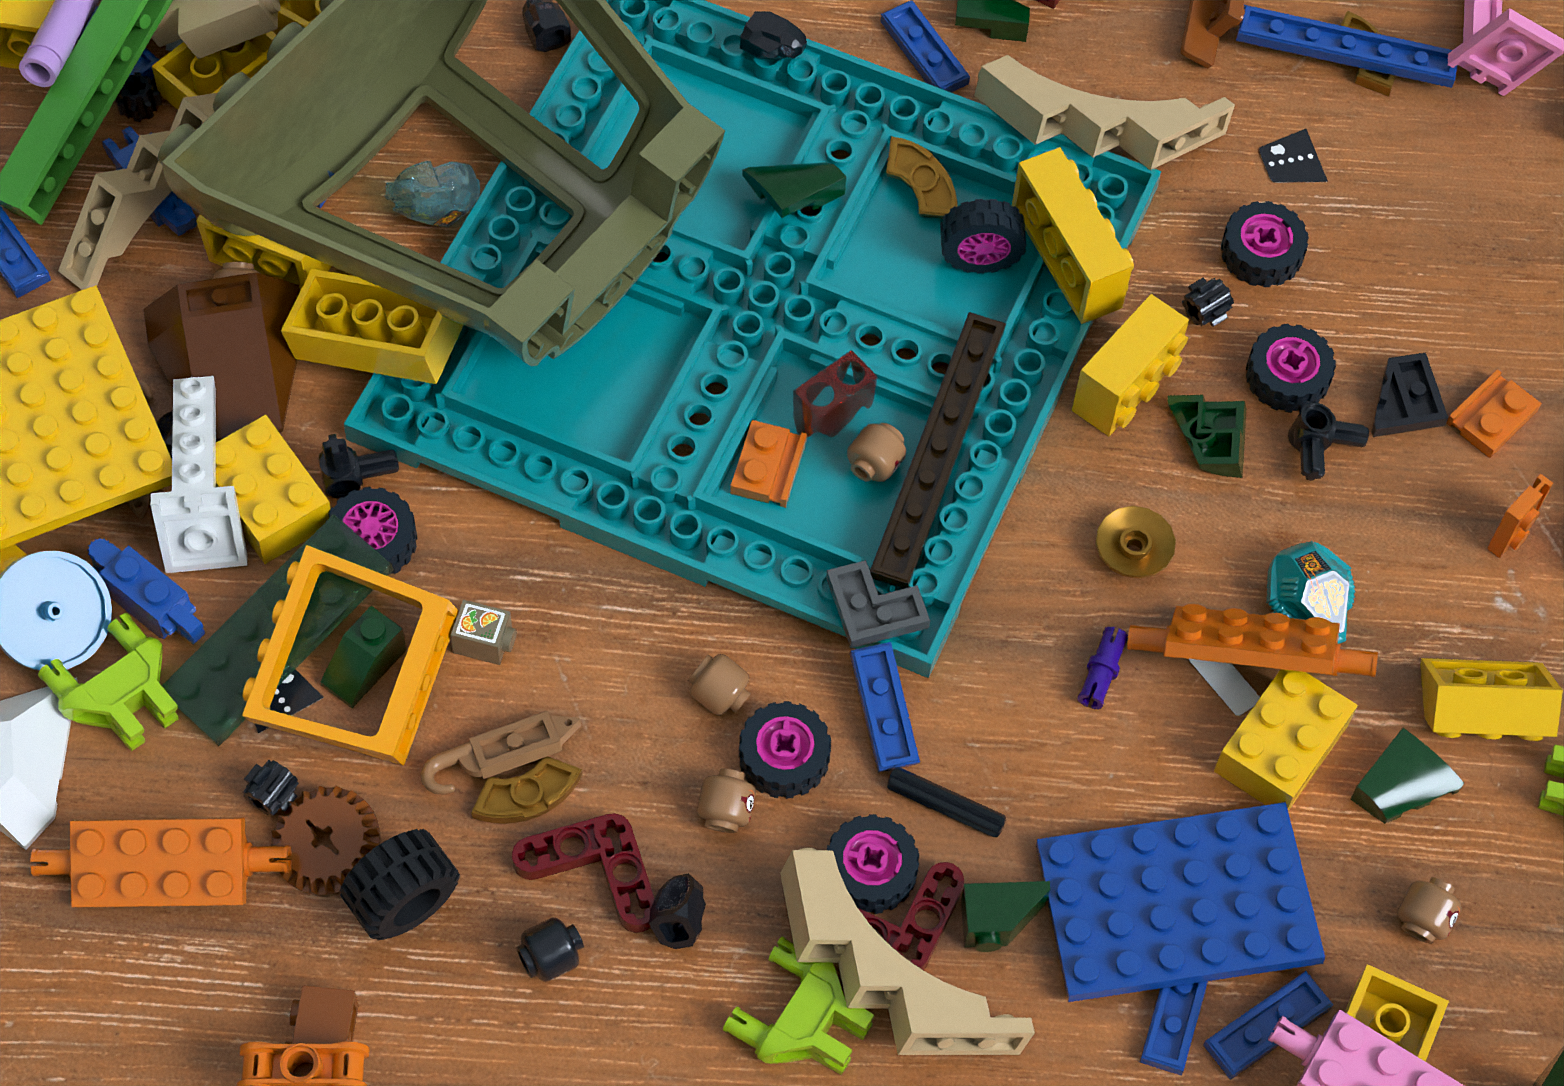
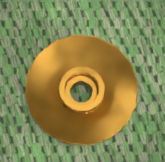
M1137 506L1118 508L1105 516L1097 529L1096 547L1100 558L1109 569L1124 577L1141 579L1155 576L1167 568L1175 554L1176 539L1172 527L1162 515L1149 508ZM1130 545H1135L1140 549V551H1132L1127 547Z

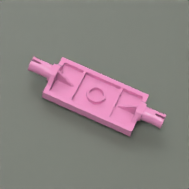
M1339 1010L1334 1015L1323 1035L1318 1034L1315 1037L1287 1020L1286 1017L1281 1016L1273 1029L1274 1032L1268 1038V1041L1271 1043L1274 1042L1302 1060L1301 1065L1304 1066V1071L1296 1086H1464L1342 1010Z

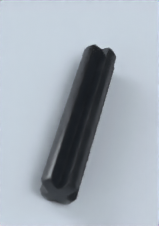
M895 767L888 779L887 787L889 790L987 835L998 837L1006 822L1004 814L901 767Z

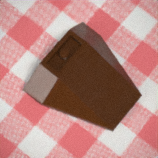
M257 272L177 284L143 309L149 348L172 389L173 379L214 376L216 388V442L264 415H267L279 433L283 432L298 359L294 358L281 329L300 293L298 284Z

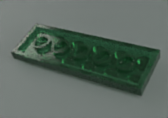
M333 514L162 685L178 705V710L218 746L246 719L242 716L247 703L243 700L244 686L250 677L256 678L261 666V662L257 658L259 646L265 638L271 639L276 626L272 621L273 609L279 600L286 599L290 589V585L287 584L288 569L294 561L300 562L305 546H311L386 576L394 570L389 561L336 515ZM325 571L319 575L278 686L374 589L331 572Z

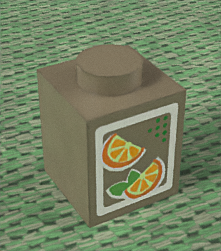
M463 600L450 635L453 653L500 665L504 652H511L513 649L517 629L512 628L510 611Z

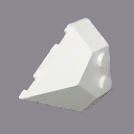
M48 686L0 701V831L25 850L55 819L59 779H62L71 720L63 716L58 709L59 699Z

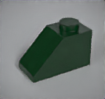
M370 606L343 635L320 681L321 686L353 708L406 651L403 628L373 606Z
M1050 881L964 884L961 896L964 948L975 947L977 951L992 952L999 950L1001 946H1008L1046 905L1050 892Z

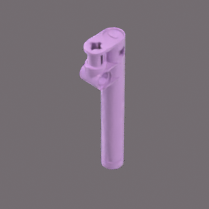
M100 0L54 1L27 52L20 61V73L27 81L40 87H49L55 83Z

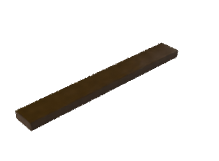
M971 312L968 313L871 566L870 573L872 579L902 589L909 588L1003 337L1006 323Z

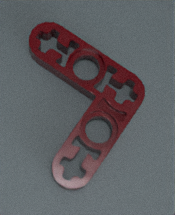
M616 813L602 815L525 837L514 846L512 851L513 868L520 877L528 880L540 879L601 861L621 925L626 930L634 933L644 932L651 928L649 925L650 909L655 898L632 826L624 816ZM614 827L617 833H621L619 835L621 852L614 854L612 840L610 837H606L608 828ZM572 837L580 839L585 845L583 851L576 856L564 854L560 849L561 843L564 840ZM549 844H553L555 861L550 860V853H548ZM533 851L535 856H539L537 859L538 864L530 866L529 862L525 860V852ZM624 863L631 864L637 870L636 877L629 882L618 881L613 875V871L618 865ZM635 891L639 907L645 909L644 917L641 919H636L634 913L628 914L631 912L629 894Z
M940 862L933 865L927 872L901 927L862 909L859 910L868 923L880 932L882 938L902 956L901 952L906 953L909 950L913 936L920 940L916 951V958L918 960L912 959L910 962L924 971L960 899L964 885L963 873L953 863ZM944 876L950 877L952 879V887L948 886L945 889L941 902L934 899L938 881H941ZM922 910L933 911L938 916L939 923L932 929L921 928L915 921L916 914Z

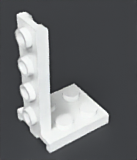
M214 376L173 379L172 491L151 493L150 504L166 573L247 566V550L234 486L216 487V388Z

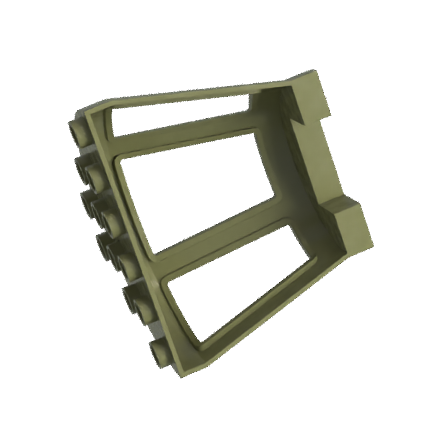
M321 0V13L305 28L297 22H292L276 35L267 52V60L269 62L252 78L243 72H239L224 83L213 102V110L215 112L200 127L195 129L188 123L177 127L162 144L158 153V162L163 165L165 179L174 194L214 226L235 235H260L434 309L449 320L490 335L526 364L537 366L547 355L555 359L582 339L611 311L650 265L672 235L673 227L682 212L699 192L717 156L725 130L685 100L606 0H556L639 105V112L626 138L610 165L605 169L599 168L455 57L488 0ZM427 102L568 212L572 218L527 268L504 288H496L316 208V206L329 198L356 175L388 143L418 106ZM328 171L334 173V175L329 177Z

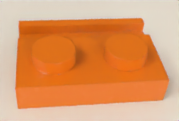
M1498 369L1449 415L1446 422L1448 426L1451 427L1453 425L1460 430L1462 437L1489 458L1538 412L1542 404L1514 381L1510 380L1508 382L1501 376L1502 372Z
M752 420L730 486V494L765 503L773 501L780 503L781 507L786 508L807 442V434L801 432V435L790 433V429Z
M1540 473L1533 486L1529 485L1507 509L1487 548L1490 552L1501 558L1510 547L1516 551L1530 534L1528 529L1540 515L1539 510L1553 482Z

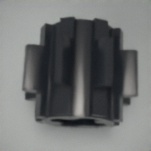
M134 72V75H130L115 99L119 114L121 116L125 115L128 119L131 117L135 122H141L142 119L146 118L148 120L154 116L153 112L157 111L159 105H162L161 95L157 90L155 79L150 80L147 75L144 77L140 72Z
M1203 277L1188 286L1190 293L1184 296L1185 300L1182 301V305L1186 310V315L1190 317L1195 325L1200 324L1202 327L1210 323L1214 327L1228 318L1226 312L1233 308L1231 305L1234 304V299L1230 294V289L1223 284L1221 279L1216 280L1213 278L1207 282Z
M268 760L263 767L256 763L244 778L248 783L242 792L245 799L266 815L270 814L273 816L278 809L286 812L289 808L288 801L294 802L298 797L294 793L295 788L299 784L297 782L298 779L290 770L274 760L272 762Z

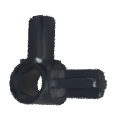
M1320 403L1306 404L1288 432L1289 442L1300 452L1301 474L1309 481L1321 479L1324 476V451L1332 443L1362 448L1366 446L1369 437V429L1360 424L1336 421V417L1331 410Z
M336 434L329 435V440L322 443L323 451L319 454L318 458L325 493L331 498H344L353 490L359 491L361 486H363L362 479L399 471L398 458L394 450L357 456L356 451L347 446L345 439H337Z

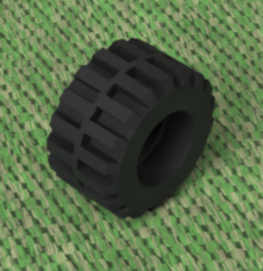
M414 829L389 838L361 858L344 879V883L340 888V896L369 937L373 940H384L408 932L432 916L455 890L460 874L430 832L425 829Z

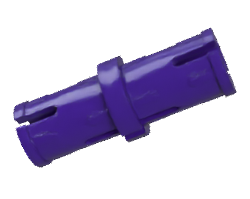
M1105 627L1096 654L1089 658L1087 664L1089 672L1078 695V701L1088 707L1093 694L1092 699L1094 702L1092 709H1101L1111 680L1116 679L1120 671L1118 662L1128 641V634L1122 629H1118L1114 640L1112 635L1115 627Z

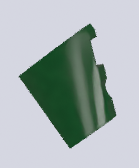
M957 0L955 25L991 29L990 38L1026 42L1030 8L1016 0Z
M829 162L748 167L742 170V176L760 200L766 197L781 218L807 205L812 210H815L845 195L847 177L837 166Z
M1168 395V405L1200 469L1220 476L1243 478L1247 410L1245 401L1205 402L1204 395Z
M1402 728L1357 785L1350 800L1386 824L1400 818L1403 812L1410 809H1421L1430 805L1432 800L1450 792L1452 795L1458 793L1464 782L1433 750L1405 728Z

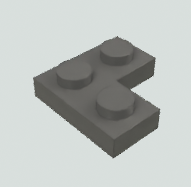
M866 560L827 570L826 579L850 648L929 628L930 619L918 585L878 595Z

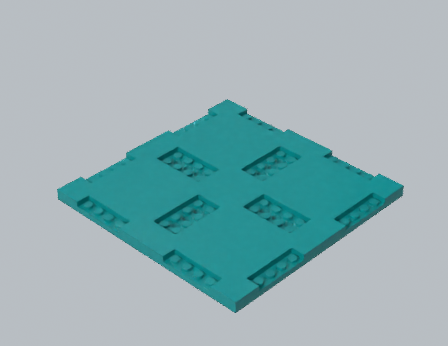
M606 0L685 100L725 130L721 146L695 199L686 207L676 221L672 235L659 251L667 254L669 258L664 262L652 261L611 311L582 339L555 359L547 355L537 366H530L490 335L463 326L437 384L374 373L344 422L346 440L375 452L394 450L398 461L417 469L420 463L559 519L560 528L704 587H706L708 581L846 637L826 579L827 570L865 560L869 570L871 569L945 374L934 371L932 365L937 362L950 363L968 313L971 312L1006 323L1003 337L909 587L918 585L930 619L929 628L854 647L860 649L891 642L897 666L929 678L1014 490L1023 478L1077 362L1078 353L1094 320L1084 324L1080 323L1027 232L1025 254L1021 256L1020 261L1012 264L1007 269H1001L994 273L985 272L984 274H977L976 272H963V270L955 269L952 267V264L947 263L944 260V255L942 256L940 224L943 222V219L920 217L918 199L913 190L903 181L887 176L891 136L912 141L933 154L952 180L958 206L966 201H975V199H997V201L1008 202L1012 206L1019 162L1061 147L1067 159L1073 160L1076 164L1079 178L1084 187L1093 192L1097 201V208L1103 218H1108L1115 230V238L1122 249H1127L1129 244H1132L1158 188L1161 171L1157 169L1149 170L1141 163L1109 151L1091 157L1061 133L1035 145L986 105L807 38L805 50L796 58L787 57L780 60L770 57L756 58L740 49L741 34L751 17L706 0ZM579 30L529 114L599 168L605 169L610 165L626 138L639 112V105ZM836 150H844L850 156L846 159H836L831 153ZM500 161L440 263L496 288H504L540 255L572 216L504 162ZM829 162L837 166L846 175L847 179L845 195L817 208L820 211L819 214L807 216L799 209L781 218L766 197L760 200L742 176V170L748 167ZM866 334H873L881 341L876 345L870 346L864 344L860 338ZM901 348H909L916 353V357L905 360L900 358L896 352ZM717 382L723 384L727 389L721 394H711L705 388L707 385ZM695 413H703L710 418V421L704 425H695L690 422L689 418ZM752 420L790 429V433L801 435V432L807 434V442L786 508L781 507L780 503L773 501L765 503L730 494V486ZM868 424H890L900 431L904 437L906 457L892 476L884 482L863 481L856 477L851 470V464L847 457L849 445ZM679 444H687L694 451L688 456L681 457L676 455L672 449ZM873 579L878 595L902 589Z

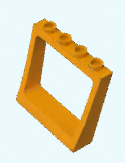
M306 545L300 562L294 561L288 569L287 584L290 585V589L286 599L279 600L273 609L272 621L276 626L271 639L265 638L259 646L257 658L261 662L258 674L256 678L250 677L244 686L243 700L247 703L242 716L252 723L404 766L459 611L446 598ZM325 571L422 609L379 731L371 737L270 710L272 699L317 579Z

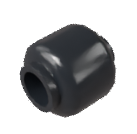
M552 917L525 930L521 935V945L517 946L516 950L530 978L537 976L541 981L549 982L578 966L580 959L578 950L584 948V944L574 924L566 927L560 919Z

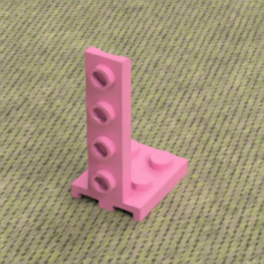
M1465 0L1463 43L1448 53V65L1452 68L1457 65L1470 71V78L1481 84L1488 81L1498 87L1499 94L1505 96L1564 54V39L1510 8L1502 13V0Z

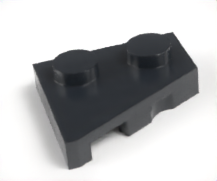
M1426 352L1389 358L1385 366L1371 431L1372 436L1377 437L1445 426L1448 416Z

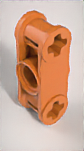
M348 1041L333 1044L244 1043L240 1046L239 1054L244 1058L242 1080L237 1082V1086H367L363 1082L364 1059L369 1057L370 1048L362 1043ZM306 1062L314 1064L313 1069L306 1076H293V1072L298 1065Z

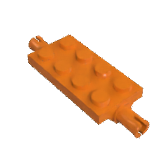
M1199 604L1176 606L1171 625H1167L1166 629L1131 624L1127 641L1128 650L1164 653V657L1240 664L1337 676L1338 673L1376 677L1378 652L1341 648V644H1338L1340 623H1332L1320 617H1312L1307 620L1289 618L1281 613H1269L1266 615L1249 614L1237 608L1226 609L1225 611L1206 609V607Z
M245 817L80 819L70 821V849H33L30 862L48 863H37L36 866L30 867L31 874L34 877L39 875H69L71 878V907L246 904L248 877H251L253 872L290 873L292 860H275L274 858H288V856H292L290 845L253 847L251 842H247L245 835Z

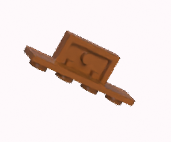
M1190 0L1180 48L1181 55L1205 68L1213 66L1219 38L1230 28H1236L1244 17V0Z

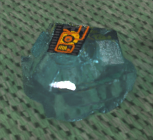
M425 161L402 171L393 183H386L385 198L395 203L394 211L409 219L449 228L465 215L480 197V180L476 178L475 172L469 164L448 162L433 168L431 161Z

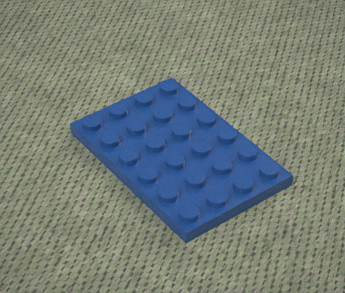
M1286 802L1037 839L1036 848L1043 881H1050V892L1047 901L1068 1002L1324 963L1325 954Z

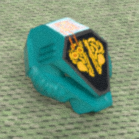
M1314 541L1299 543L1283 549L1273 558L1268 569L1266 603L1271 606L1273 613H1281L1289 618L1307 620L1312 617H1320L1332 623H1340L1338 644L1345 642L1347 611L1353 608L1354 594L1356 592L1354 590L1355 582L1352 580L1353 576L1351 575L1352 568L1328 548Z

